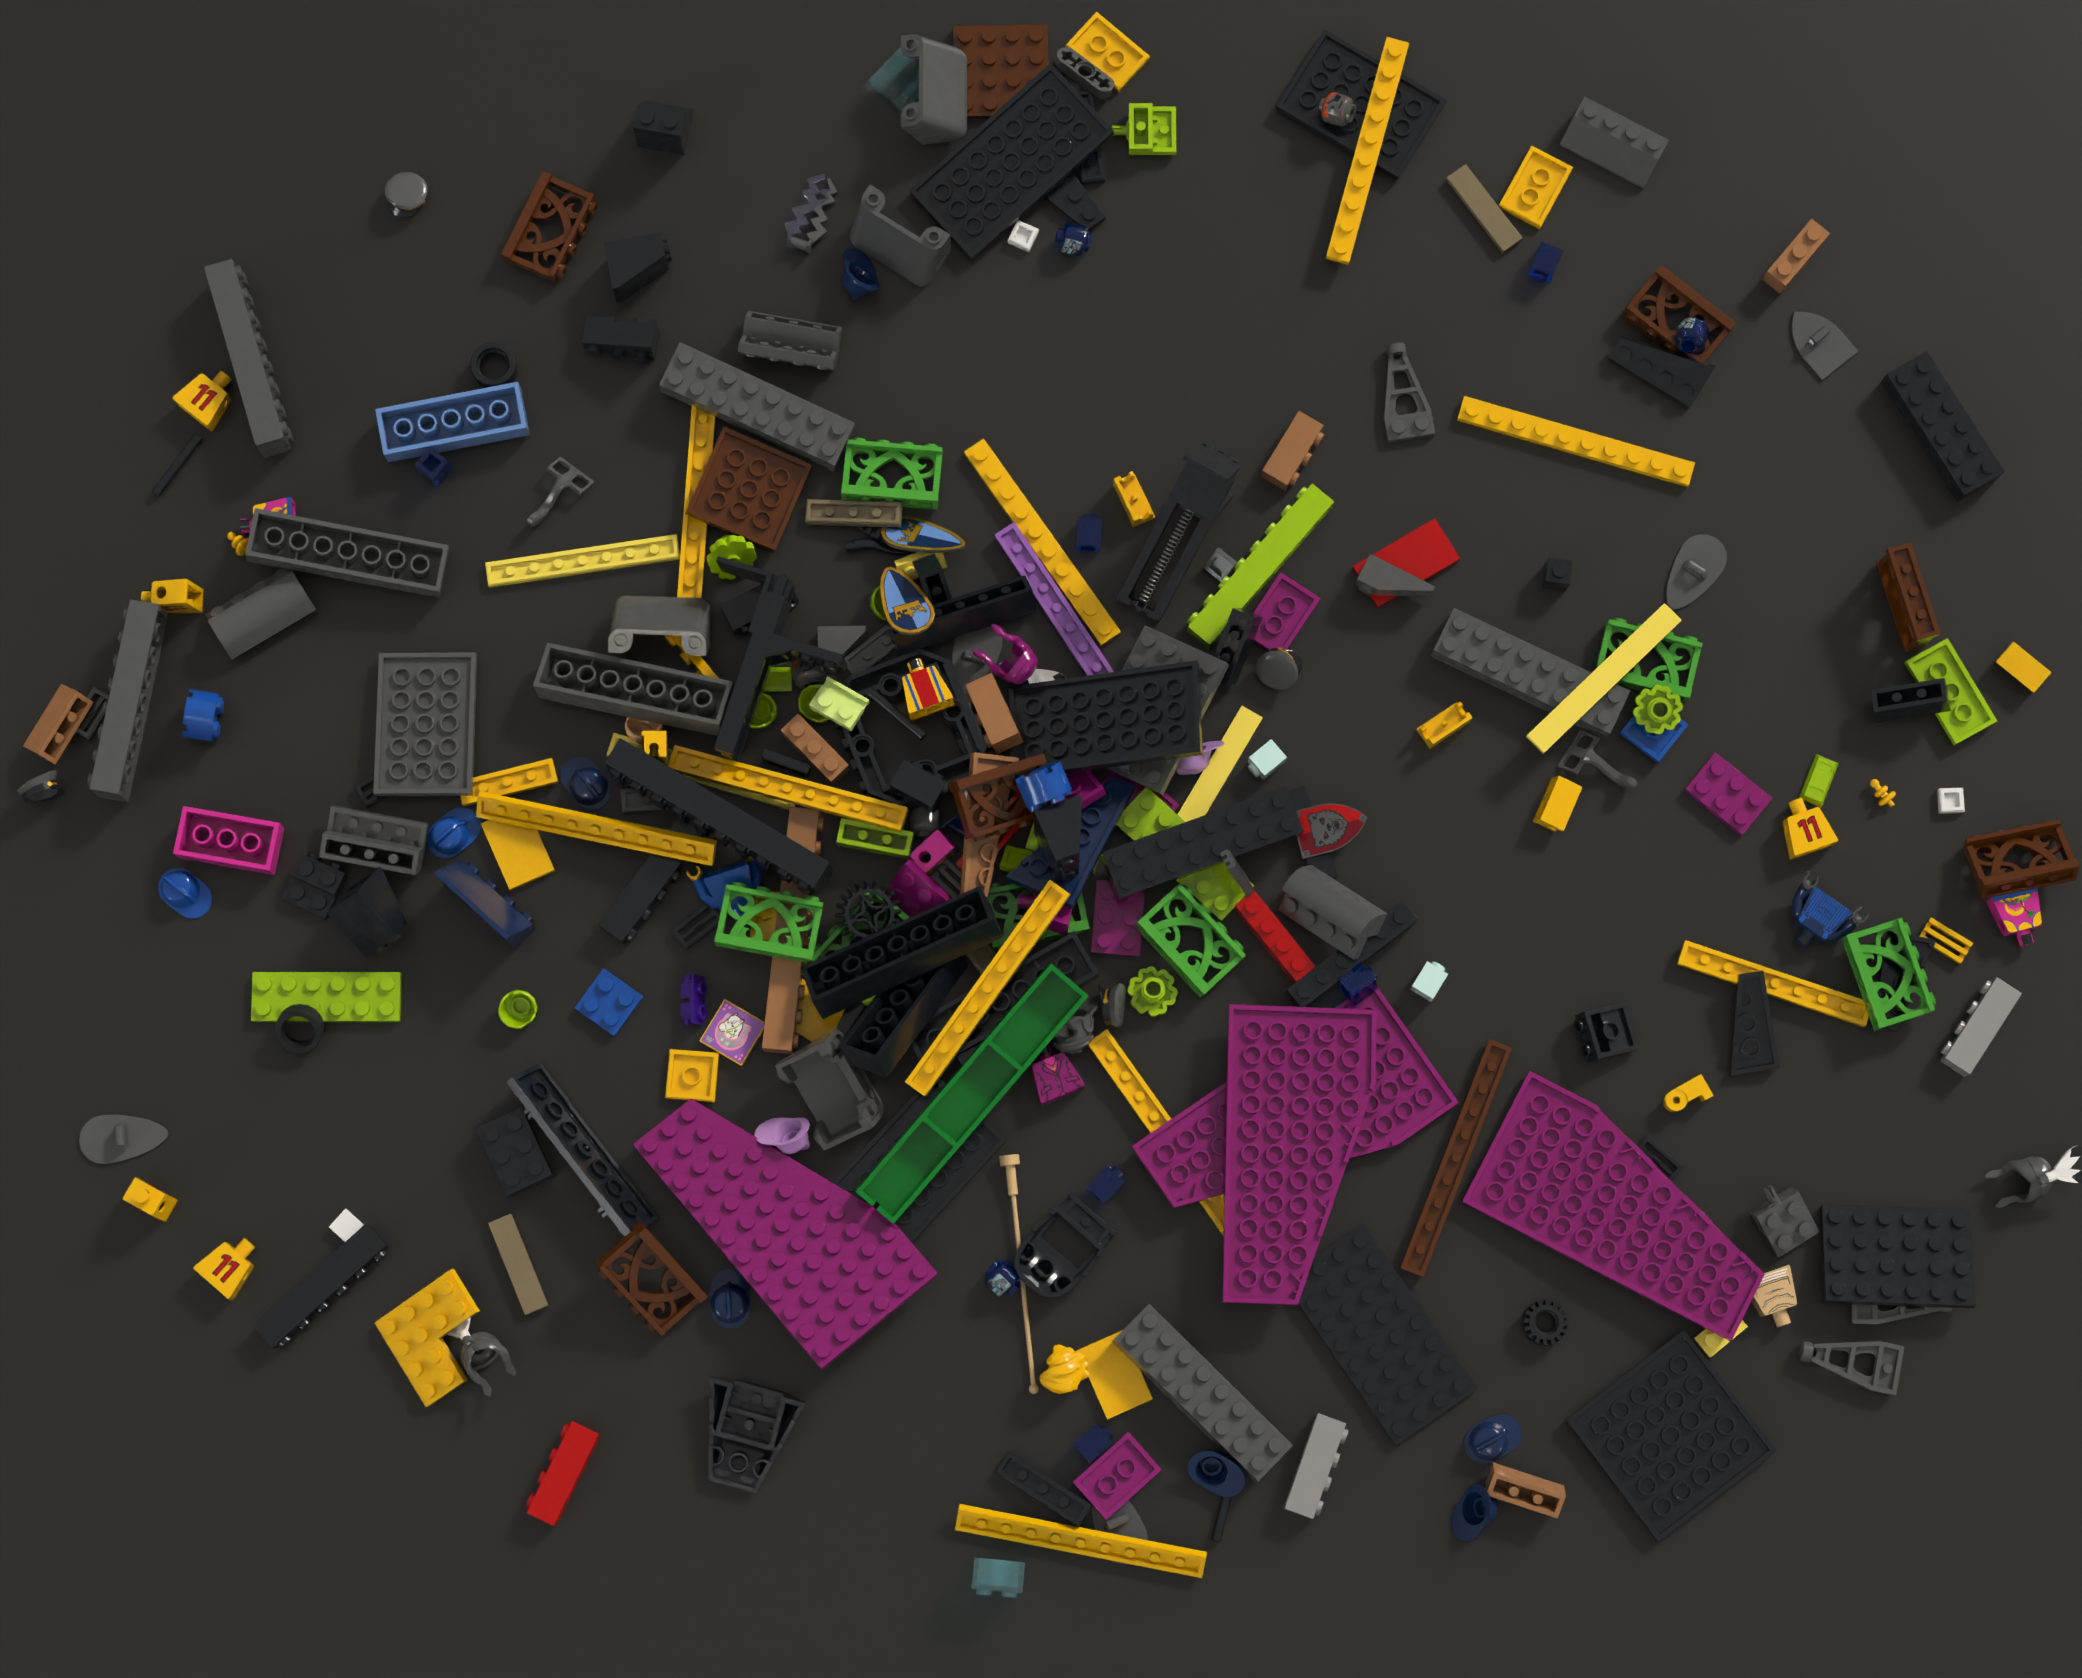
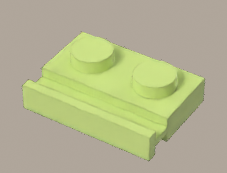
M827 676L823 686L821 685L809 707L838 725L852 731L870 702L869 699Z

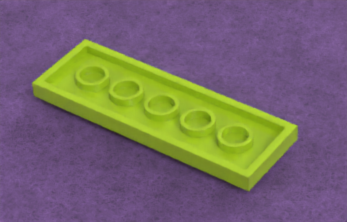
M1145 787L1123 811L1116 826L1134 841L1182 824L1185 821L1155 793ZM1225 863L1175 880L1182 886L1186 885L1194 893V898L1200 904H1204L1220 922L1245 896V893L1228 871Z
M253 972L251 1021L277 1022L283 1010L291 1005L304 1004L316 1009L322 1016L323 1022H401L402 973ZM296 1016L291 1017L290 1019H288L287 1022L310 1021L305 1019L304 1017Z

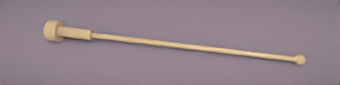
M1019 1154L999 1156L1000 1167L1005 1166L1008 1196H1011L1016 1249L1018 1250L1021 1240L1016 1202L1018 1188L1015 1165H1020ZM1020 1279L1031 1382L1029 1392L1036 1394L1039 1391V1387L1035 1381L1025 1283Z

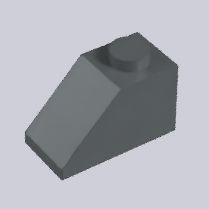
M866 626L817 627L818 647L842 654L844 657L867 636Z

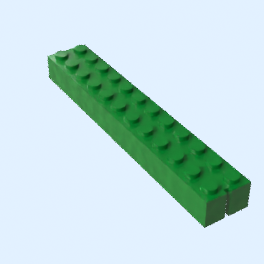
M1049 963L858 1185L855 1192L871 1206L878 1202L876 1210L894 1224L1089 995L1053 964Z

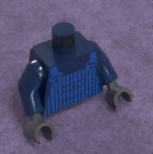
M1810 871L1804 874V883L1799 886L1792 899V915L1795 918L1793 924L1801 930L1795 941L1804 948H1808L1813 939L1821 944L1825 941H1837L1850 934L1859 923L1865 922L1870 915L1868 913L1866 917L1862 918L1858 915V911L1862 909V906L1857 907L1853 913L1816 887L1819 880L1818 875L1814 881L1807 880Z

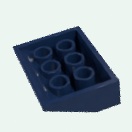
M460 860L434 873L448 890L514 950L535 930V927L531 924L534 920L524 910L519 913L513 907L516 903L506 894L501 897L495 891L498 887L490 879L482 880L477 875L480 871L471 862H468L466 865Z

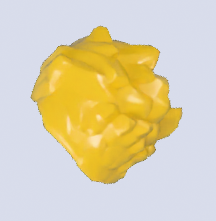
M1060 1344L1054 1345L1053 1353L1046 1361L1049 1368L1040 1375L1039 1379L1042 1386L1057 1394L1077 1390L1079 1383L1090 1375L1086 1370L1088 1367L1086 1356L1083 1353L1074 1351L1071 1347H1065Z

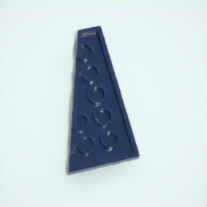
M1112 776L1102 785L1106 795L1082 809L1079 874L1073 879L1055 882L1039 846L1029 857L1027 856L1014 871L1005 876V881L1039 895L1048 881L1051 880L1071 894L1064 906L1073 909L1134 792L1135 785Z

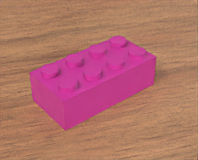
M183 806L173 854L179 859L275 875L285 828L278 822Z

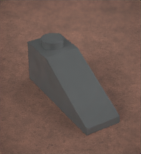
M1371 554L1355 585L1359 586L1358 589L1367 595L1373 593L1377 596H1431L1435 586Z

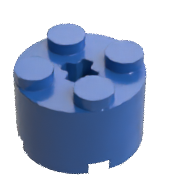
M189 689V694L192 698L187 697L183 724L186 725L187 731H182V737L213 742L214 738L219 739L221 725L217 718L218 715H223L225 704L223 697H220V693Z
M1061 761L1034 769L1027 777L1023 774L1015 779L1021 797L1029 812L1042 808L1048 802H1051V804L1065 799V796L1072 793V788Z

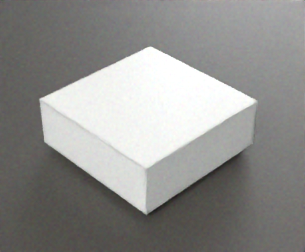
M1017 220L1009 236L1008 243L1030 252L1039 229Z
M1963 788L1937 789L1939 814L1965 812Z
M345 1208L329 1228L346 1242L364 1224Z

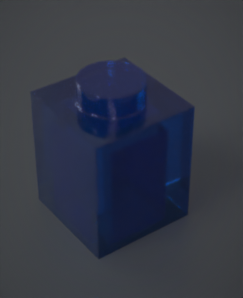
M1541 242L1528 275H1531L1538 282L1544 283L1547 281L1550 283L1563 250Z
M431 447L415 464L418 472L436 487L452 470L449 461Z
M1083 514V517H1078L1076 551L1100 552L1102 518H1097L1095 514Z
M1360 962L1338 978L1339 990L1353 1006H1356L1377 990L1376 979L1378 977L1372 968H1366Z
M1106 1165L1086 1189L1105 1206L1125 1184V1181L1122 1179L1125 1175L1115 1166L1110 1168Z
M1096 1424L1079 1438L1074 1445L1090 1463L1113 1444L1110 1440L1113 1435L1104 1425L1099 1427Z

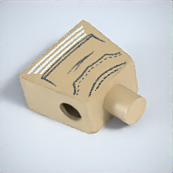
M1790 1265L1764 1273L1765 1275L1752 1299V1303L1760 1317L1772 1314L1777 1327L1791 1323L1786 1308L1797 1305Z

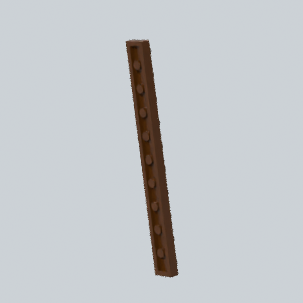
M1491 1039L1488 1040L1399 1269L1421 1278L1424 1277L1511 1053V1047Z

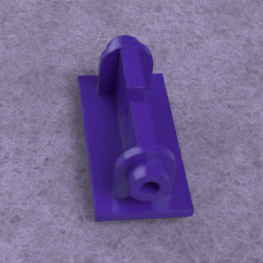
M696 974L683 976L681 981V998H689V1003H681V1020L683 1025L697 1024L705 1026L707 1015L705 994L707 984L704 976Z

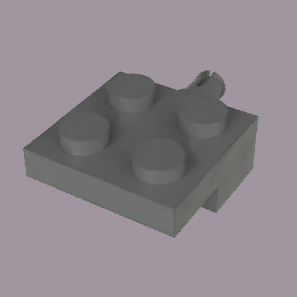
M1773 1185L1765 1187L1763 1191L1768 1201L1750 1211L1760 1233L1765 1236L1774 1255L1778 1258L1820 1232L1799 1191L1793 1187H1789L1778 1195Z

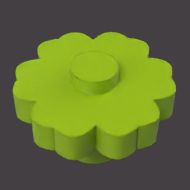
M735 535L722 536L710 546L711 553L707 555L710 571L718 573L721 579L729 580L735 579L736 576L721 571L716 562L718 556L749 566H753V561L757 559L753 543L746 542L743 536Z
M1654 685L1651 690H1641L1640 694L1635 697L1637 707L1632 711L1635 722L1638 725H1644L1645 731L1648 733L1661 734L1664 729L1673 730L1681 720L1678 714L1683 709L1680 696L1671 694V689L1668 686Z
M1153 966L1140 969L1138 977L1130 979L1127 990L1128 995L1133 997L1131 1006L1139 1014H1144L1148 1011L1151 1017L1164 1015L1167 1011V1006H1173L1176 1001L1178 990L1172 986L1174 977L1165 969L1157 972Z

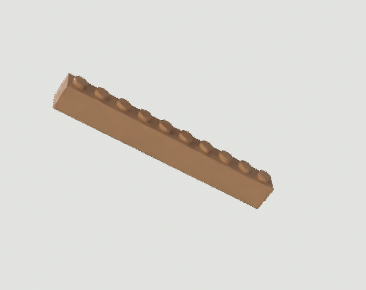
M790 807L786 837L820 856L822 841H818L819 831L823 832L824 817H821L818 810ZM781 880L780 893L781 891L792 892L795 894V897L805 899L807 895L799 891L795 883L791 881L787 884ZM783 904L790 912L793 906ZM808 909L798 910L797 915L805 917V919L800 923H796L797 927H803L811 923L813 915ZM777 913L775 932L781 928L788 927L779 913ZM799 932L802 948L808 949L810 937H807V932ZM791 933L781 934L778 937V941L781 944L787 943L788 940L785 936H791ZM772 957L762 1042L764 1052L793 1054L794 1048L799 1047L800 1034L796 1033L797 1024H801L802 1009H799V1000H804L805 985H801L803 973L800 967L808 963Z

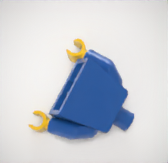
M750 856L744 861L704 874L699 866H696L698 869L696 876H691L688 870L686 872L690 880L693 881L699 898L712 909H719L720 912L726 884L732 885V882L746 884V888L756 890V887H761L763 879L761 868L756 865L757 862ZM744 897L733 899L731 908L734 913L742 916L744 913L740 911L738 904L746 906L748 901Z

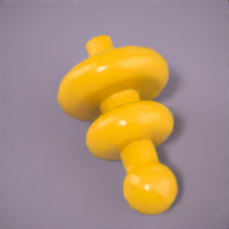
M229 532L227 538L232 541L231 544L236 554L244 556L249 538H245L243 535L236 536L234 532Z
M1877 779L1871 780V787L1876 789L1874 796L1877 798L1881 796L1882 798L1878 802L1879 806H1884L1887 803L1891 807L1895 805L1892 799L1896 796V792L1891 791L1887 793L1888 787L1886 785L1881 787Z

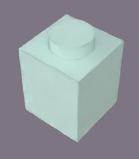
M1271 739L1249 757L1248 763L1250 765L1248 769L1255 777L1260 776L1264 780L1285 763L1287 757Z
M1427 961L1410 990L1431 1002L1448 976L1444 972L1445 968L1437 962L1429 963Z

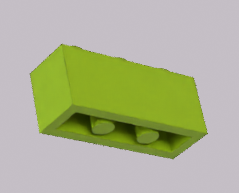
M841 818L836 843L839 847L910 860L914 832L902 830L900 833L863 822Z

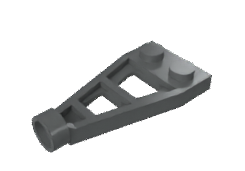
M1399 342L1387 345L1388 365L1383 417L1387 443L1435 436L1432 411L1407 357L1405 343ZM1405 372L1410 387L1395 389L1394 374ZM1403 395L1412 396L1417 406V411L1415 413L1398 415L1395 411L1396 399Z
M1851 1304V1324L1877 1325L1937 1311L1952 1312L1953 1308L1921 1307L1907 1309L1905 1306H1897L1893 1310L1880 1311L1878 1305Z
M1802 1341L1798 1358L1800 1361L1816 1364L1869 1391L1896 1396L1905 1346L1882 1341L1820 1344ZM1814 1349H1815V1350H1816V1355H1815L1814 1357H1812V1356H1813V1351H1814ZM1832 1350L1846 1351L1848 1353L1845 1368L1829 1362ZM1871 1353L1875 1356L1872 1375L1865 1376L1854 1369V1359L1857 1354Z

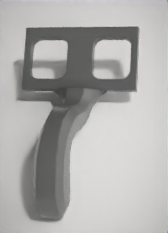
M560 456L546 469L556 477V482L538 510L528 516L527 524L531 527L538 525L550 512L564 489L571 488L581 495L595 481ZM557 463H561L569 471L565 474H560L553 467ZM576 477H580L588 485L584 488H579L572 481Z
M1583 730L1578 732L1557 765L1577 775L1584 764H1592L1605 776L1622 787L1635 789L1638 785L1636 779L1619 773L1594 752V748L1600 738ZM1583 736L1593 738L1592 743L1587 749L1577 746ZM1572 755L1580 758L1579 763L1574 769L1564 766Z

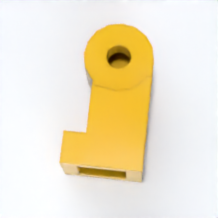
M1702 1074L1667 1093L1663 1099V1104L1668 1111L1676 1113L1685 1108L1689 1101L1698 1096L1703 1102L1714 1095Z

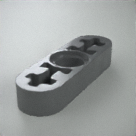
M1068 47L1058 50L1055 65L1059 70L1097 98L1107 99L1112 95L1114 81L1111 77L1075 50ZM1086 70L1090 73V76H1082L1078 71Z

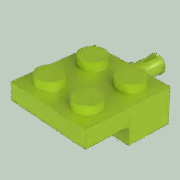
M1129 103L1126 126L1112 125L1114 135H1126L1129 143V155H1176V106H1153V103Z

